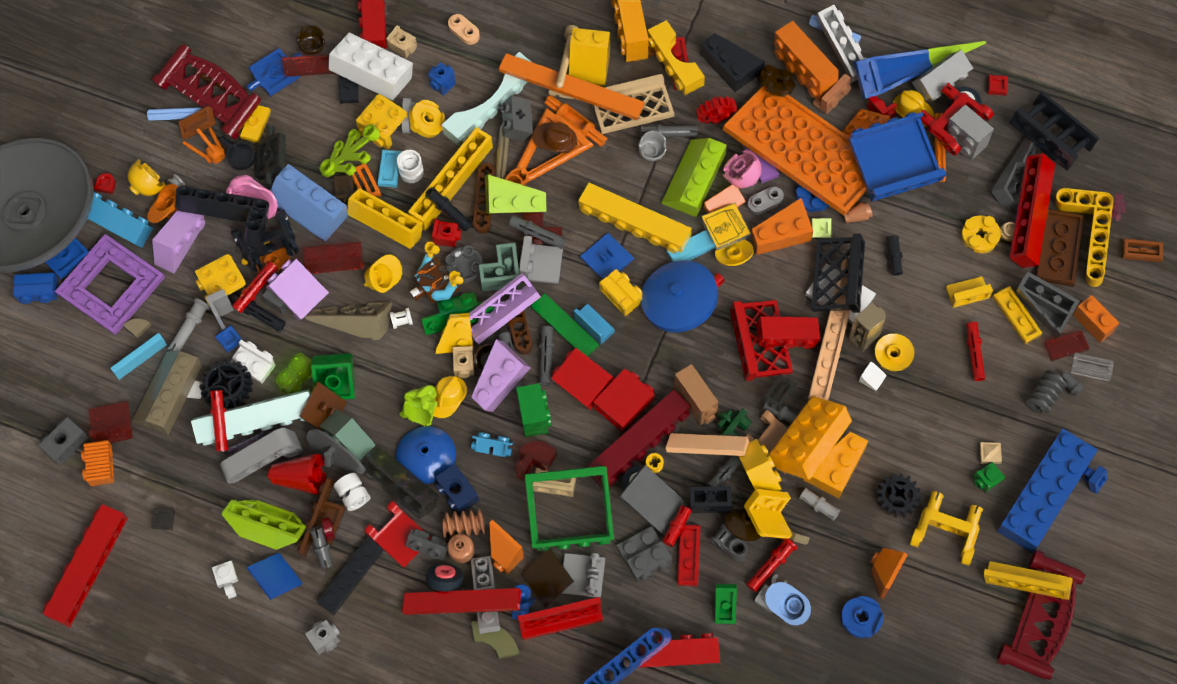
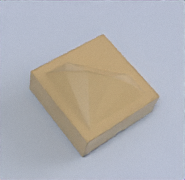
M981 442L979 444L980 464H990L992 462L994 464H1001V443Z

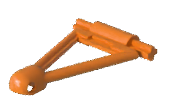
M550 95L546 98L544 104L556 112V114L546 108L537 127L543 123H564L576 133L577 145L570 152L561 153L527 172L526 168L537 148L531 137L517 167L506 176L505 180L526 186L528 182L593 147V144L586 138L591 139L600 147L605 145L608 138L595 129V124L569 104H562Z

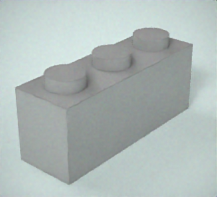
M959 50L951 53L915 79L912 84L917 92L923 96L924 101L929 99L934 101L941 96L940 92L947 83L954 87V82L965 79L973 67L964 52Z

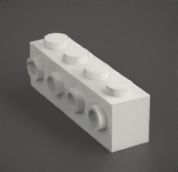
M832 5L817 14V21L846 74L851 77L852 83L858 80L853 62L866 59V57L863 58L858 42L853 40L852 31L849 26L845 25L841 11L837 10L835 5Z

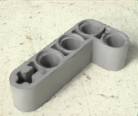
M280 428L220 463V467L227 483L231 484L240 481L281 456L290 458L299 455L303 449L294 431Z

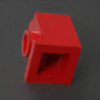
M435 219L432 232L434 245L456 247L457 241L461 240L462 230L459 229L458 224L441 222Z

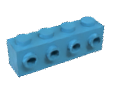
M94 192L91 211L87 219L143 248L153 230V227L147 225L149 221L140 216L137 219L132 217L133 212L122 208V210L117 209L118 204L109 199L104 202L101 200L102 196Z

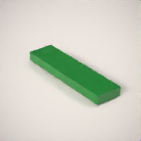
M545 293L531 305V309L549 326L553 327L572 348H577L588 357L599 347V344Z

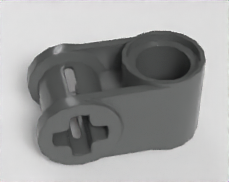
M722 524L720 526L721 529L714 537L711 536L709 541L733 561H743L747 556V543L732 535L726 525ZM741 547L744 551L738 554L733 551V548Z

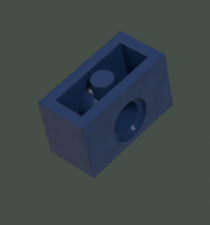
M456 464L435 477L437 482L435 485L436 489L441 495L445 494L449 500L446 502L453 511L456 509L461 514V511L467 510L479 501L478 494ZM453 487L461 488L460 492L456 494L450 491Z

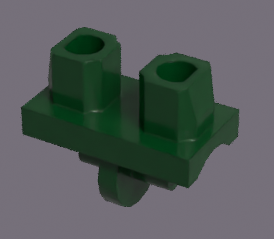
M742 408L734 414L729 409L726 413L719 412L717 417L720 421L717 423V426L722 428L718 435L740 436L734 431L736 426L745 431L752 423L746 416L747 411Z

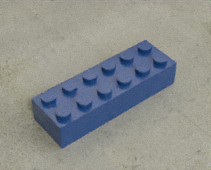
M1062 428L997 532L1033 554L1098 449Z

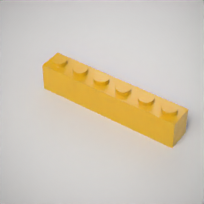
M476 127L408 211L410 216L423 222L422 229L424 231L430 227L442 212L436 209L435 204L425 197L426 191L430 187H434L441 195L446 196L450 202L493 148L492 137Z
M588 183L578 201L579 209L582 213L593 215L601 222H609L619 230L629 231L637 238L647 239L651 244L655 246L660 245L673 254H676L677 251L682 253L689 238L692 236V228L591 183Z

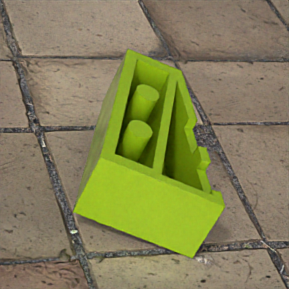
M485 175L486 214L546 212V192L495 176Z

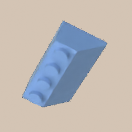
M288 164L275 178L270 191L277 199V208L279 210L284 209L287 216L323 242H326L349 216L347 215V206L291 165Z

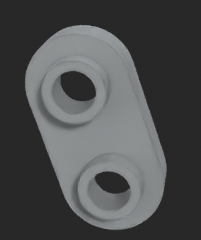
M403 98L402 109L407 111V117L402 122L403 134L411 133L409 112L415 105L411 98Z
M770 187L751 196L747 205L749 212L754 215H760L778 207L783 202V191L778 187ZM771 194H777V197H773ZM759 201L761 204L756 205L754 202Z

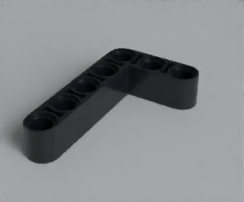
M187 186L176 188L175 208L178 211L245 222L244 243L248 246H258L261 244L269 217L268 201Z

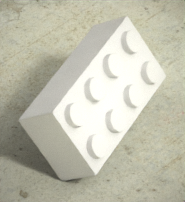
M350 32L329 54L330 71L392 101L412 78V62Z

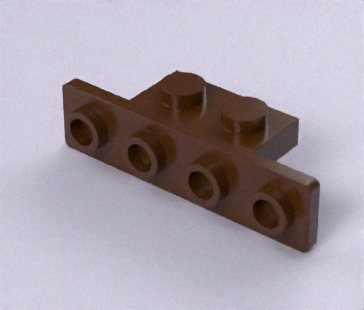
M327 478L326 482L322 483L319 490L320 498L318 502L314 503L312 508L313 516L306 523L305 537L299 541L297 550L302 558H306L313 540L309 530L315 527L318 535L317 526L323 527L322 519L329 517L336 536L346 510L344 506L328 502L334 486L332 479ZM326 539L329 546H332L334 540L327 541Z

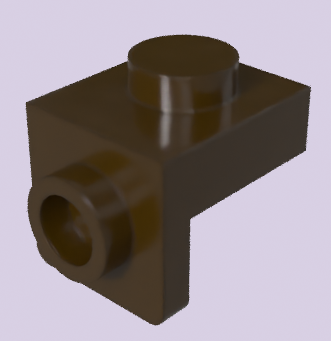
M353 175L333 176L334 196L341 202H348V199L354 194Z

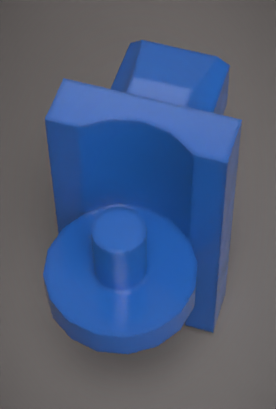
M519 584L515 587L521 590L520 610L512 611V619H518L520 615L529 614V608L535 603V597H531V590L525 584Z

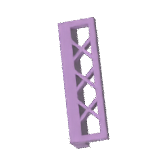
M523 273L470 312V320L479 318L478 323L471 327L472 336L478 344L541 297ZM524 281L527 284L521 290H516V286L520 282ZM504 294H510L508 300L500 302ZM494 306V310L491 313H485L487 307Z

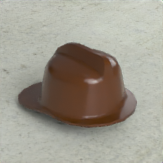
M561 122L540 124L535 128L532 135L533 142L537 147L559 153L570 152L577 144L576 133L568 125Z

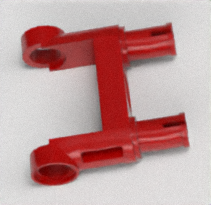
M947 83L941 90V93L950 98L953 104L939 119L932 117L925 109L921 110L923 112L921 122L928 127L929 133L943 143L944 148L950 154L956 156L961 151V147L956 142L957 140L945 131L950 118L965 104L985 121H989L994 116V113L987 105H980L968 94L959 92L950 83Z

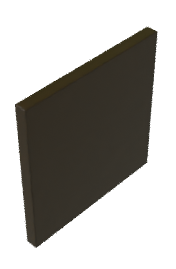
M551 549L522 574L544 607H547L574 582Z

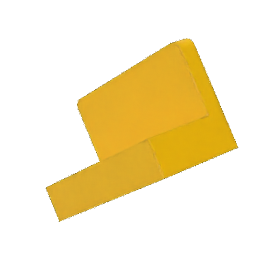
M983 277L946 286V291L953 308L989 299L993 292L991 284L986 285Z

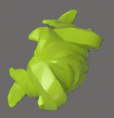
M429 385L407 392L404 395L405 403L402 412L399 413L400 416L408 418L413 423L416 422L423 426H430L435 407H437L435 388Z

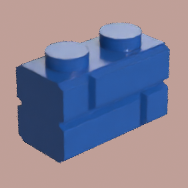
M54 273L14 275L13 295L18 302L22 304H30L31 301L50 303L51 300H57L58 295L55 291L58 288V278Z

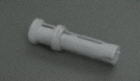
M197 298L194 299V305L189 312H186V320L167 348L168 351H181L195 326L201 324V318L206 310L210 309L207 303Z

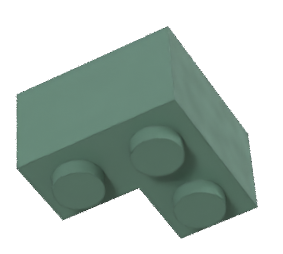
M515 243L496 245L498 263L479 265L482 292L500 290L519 275Z
M337 409L333 412L332 416H329L320 425V428L326 434L344 446L359 461L376 446L353 418Z

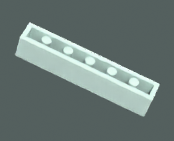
M310 389L227 409L224 412L227 440L234 438V435L239 433L242 436L254 433L253 430L259 428L262 431L273 428V425L279 423L281 426L293 423L292 420L300 418V421H305L299 415L311 394ZM212 414L193 418L191 423L197 444L202 443L204 446L215 443Z

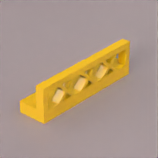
M991 561L989 562L988 569L984 571L985 582L988 584L1069 600L1073 578Z

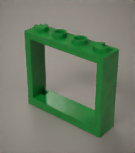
M606 465L525 474L532 548H537V551H547L550 546H557L558 549L570 548L569 544H578V547L590 546V542H598V545L610 544V540H614ZM601 475L607 533L539 540L533 482Z

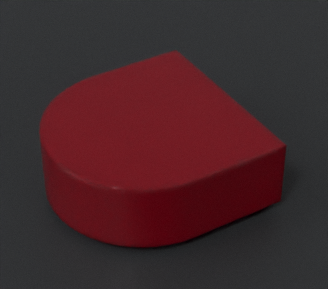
M329 517L323 518L322 525L327 541L334 540L335 534L332 521Z

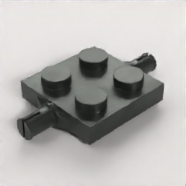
M272 125L266 126V136L261 142L256 144L255 178L259 180L265 178L264 186L267 187L272 186L273 174L285 168L286 134L279 132L274 135L275 127Z

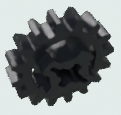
M900 473L898 478H896L895 474H892L891 479L885 477L884 483L880 482L878 487L881 490H877L876 495L881 497L877 499V503H882L881 510H888L887 515L893 512L894 517L897 518L898 514L901 513L904 518L907 512L913 514V508H918L919 504L917 501L921 500V496L917 494L920 492V488H915L916 481L912 483L909 481L910 476L904 479L902 473ZM886 489L888 490L887 492L889 493V497H888L887 499H886V495H885ZM910 492H911V495H912V500H911V502H910V499L908 498V494H909Z

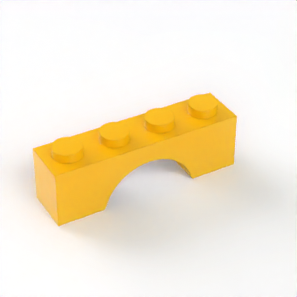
M666 20L648 29V46L655 50L658 61L663 62L667 74L675 80L676 88L679 91L681 90L684 95H687L703 87L705 76L695 62H681L673 56L671 49L676 44V33Z

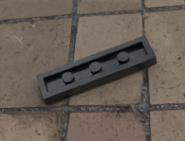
M367 537L317 601V604L332 615H335L384 549Z

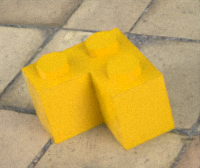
M757 439L749 442L745 456H739L754 489L781 491L782 489L778 482L782 480L778 471L772 470L775 465L765 445L760 446Z

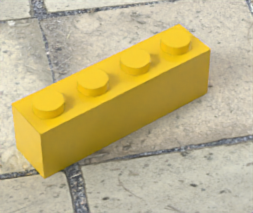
M360 188L348 199L347 215L409 249L421 239L423 222Z

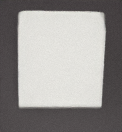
M870 362L861 375L859 382L877 391L887 375L874 363Z

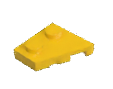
M470 313L449 315L440 341L436 345V354L453 353V347L473 346Z

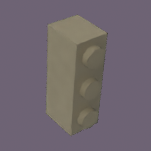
M872 302L855 317L849 340L861 352H864L879 338L886 319L884 310Z

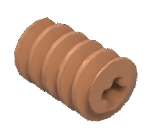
M478 509L476 515L470 510L468 516H466L464 511H461L460 517L454 511L451 518L448 512H445L443 518L444 538H446L448 532L452 538L455 536L456 531L458 534H463L465 531L467 536H470L473 530L475 535H479L480 529L485 535L484 515L480 509Z

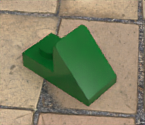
M716 584L715 624H736L737 584Z

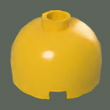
M137 159L129 168L127 174L128 181L131 184L130 190L136 195L139 193L144 196L156 195L166 186L165 182L160 183L158 181L160 176L146 163L141 165V160Z

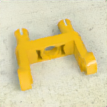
M932 491L927 507L922 510L910 545L918 548L925 536L928 525L963 536L966 540L961 553V564L969 566L975 551L974 545L980 530L978 522L983 509L978 507L975 513L977 505H970L966 521L939 512L944 495L939 493L937 500H935L937 492Z

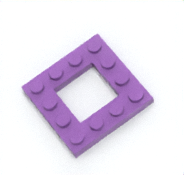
M105 234L56 289L55 293L116 335L123 327V324L133 316L163 281L165 276ZM108 262H111L135 279L112 307L85 290Z

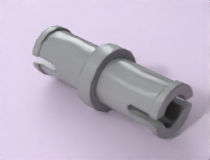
M807 488L800 495V500L812 506L814 511H819L826 515L832 521L839 515L840 509L829 504L824 497L820 498Z

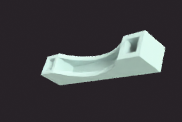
M520 52L515 55V57L530 61ZM505 74L499 89L490 99L473 109L456 112L442 124L443 134L460 147L476 127L481 130L485 122L497 114L505 100L510 96L519 94L527 81Z

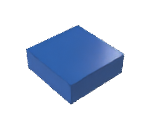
M231 325L215 336L227 353L238 346L239 341L242 340Z

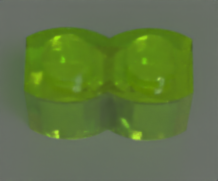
M301 352L292 357L288 367L278 374L275 381L282 393L287 395L299 392L302 383L312 376L311 359Z

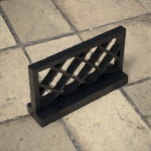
M861 233L853 234V237L817 239L811 305L813 312L851 310L852 313H860L865 240ZM850 243V248L845 253L839 249L843 244ZM822 245H831L833 247L826 254L822 252ZM838 251L842 256L833 263L829 257ZM846 259L849 262V266L842 271L838 265ZM827 260L831 266L823 272L820 269V265ZM836 268L840 274L831 280L827 275ZM845 277L847 284L841 289L836 283ZM826 278L830 283L822 290L819 287V282ZM835 286L839 291L830 298L826 292ZM843 294L846 297V304L837 305L834 301ZM823 295L829 300L824 305L817 306V301Z

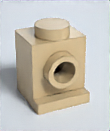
M398 25L386 38L388 48L405 58L410 53L412 54L417 47L416 38L400 29Z
M473 346L453 347L455 376L468 378L470 375H474Z

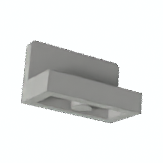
M224 289L205 298L223 331L226 328L220 317L234 309Z

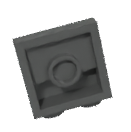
M652 526L616 545L636 582L639 580L646 581L653 576L652 573L658 570L660 572L671 566L672 557Z

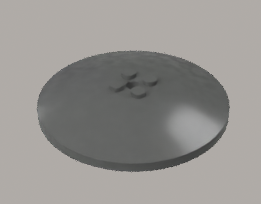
M29 138L12 141L0 146V273L22 271L46 262L66 248L87 221L94 196L92 176L82 158L65 144L50 139ZM29 210L26 215H22L23 212Z

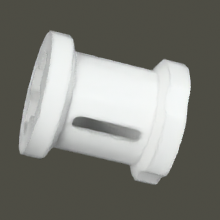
M409 308L397 313L390 312L394 329L405 324L413 325Z

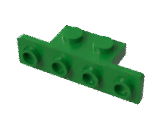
M472 292L437 302L440 313L421 319L425 334L430 335L443 331L450 314L470 313L484 301L477 302L475 293ZM494 306L487 307L485 313H491L494 310ZM473 318L470 322H477L479 318Z

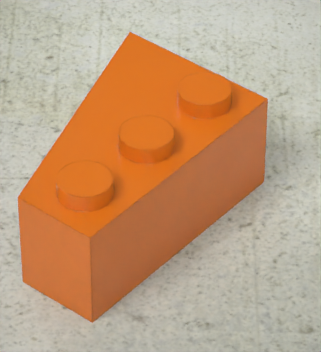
M802 198L752 229L751 241L756 255L811 241L813 229Z

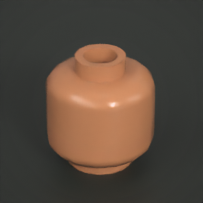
M457 534L449 540L447 545L450 558L457 563L468 562L474 555V544L467 535Z

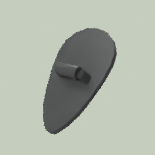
M311 429L307 432V442L316 454L323 456L324 466L330 467L333 464L352 473L364 474L366 470L361 462L331 436L319 429Z

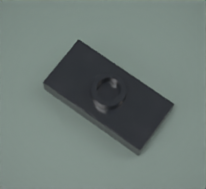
M341 75L340 104L359 103V84Z

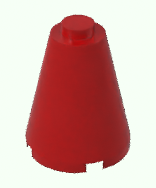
M313 454L273 464L268 469V479L274 485L311 494H319L322 483L326 482V472H322L324 458L321 454Z

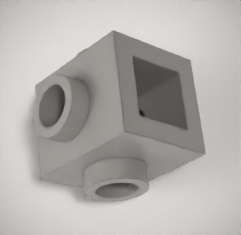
M327 620L315 623L311 627L312 629L305 633L318 655L324 651L329 652L337 647V643L340 642L337 637L340 632L334 623L329 625Z

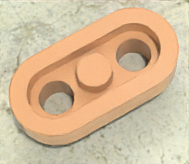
M455 14L449 18V29L460 40L468 45L478 42L480 38L478 28L463 15Z

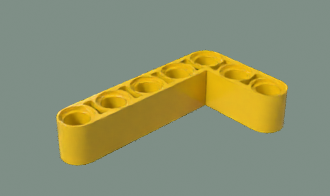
M1062 188L1056 194L1055 206L1058 210L1093 215L1085 279L1089 286H1100L1105 274L1113 197L1106 192ZM1067 198L1069 199V201L1062 202L1060 199ZM1080 200H1087L1089 203H1088V204H1082V203H1080L1079 201H1080ZM1106 202L1108 206H1101L1099 203ZM1102 219L1105 220L1106 223L1099 224L1097 220ZM1101 237L1104 241L1097 242L1095 238ZM1099 255L1102 259L1095 260L1092 256ZM1097 273L1100 277L1092 278L1090 274Z

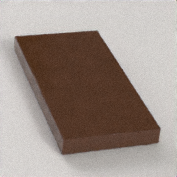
M1048 209L1040 262L1036 268L1035 276L1049 283L1074 287L1084 215Z

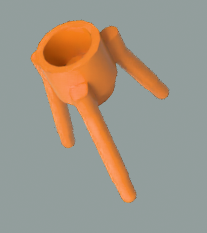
M211 127L208 130L215 144H211L199 128L196 129L200 137L208 145L206 149L207 155L186 141L182 142L189 149L206 159L209 164L212 162L217 164L225 158L226 151L221 146Z

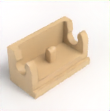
M536 468L535 473L548 472V471H544V470H541L540 468ZM576 478L533 482V490L535 492L573 497Z

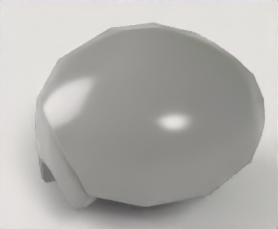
M658 131L646 132L638 144L639 154L646 161L654 162L660 160L667 150L666 138Z

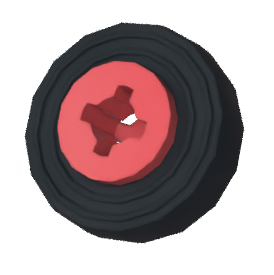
M438 564L428 569L426 582L429 587L437 591L457 590L462 586L463 572L453 565Z

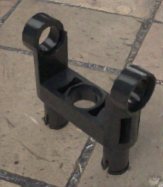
M284 209L277 211L276 215L281 228L264 234L262 242L258 246L246 245L243 234L238 228L231 231L243 258L249 262L251 270L254 272L258 271L256 265H258L259 270L263 268V263L259 257L285 247L289 256H294L291 250L294 251L295 255L299 252V248L295 243V234ZM267 241H272L270 245L263 246Z

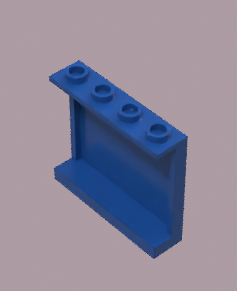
M912 112L907 114L905 118L898 119L896 117L884 124L875 123L870 128L864 130L863 128H858L852 131L848 142L871 202L940 182L947 175L944 168H939L921 122L923 112L918 114Z

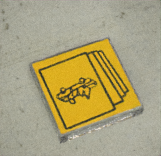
M736 202L700 216L702 224L716 251L751 237V232Z

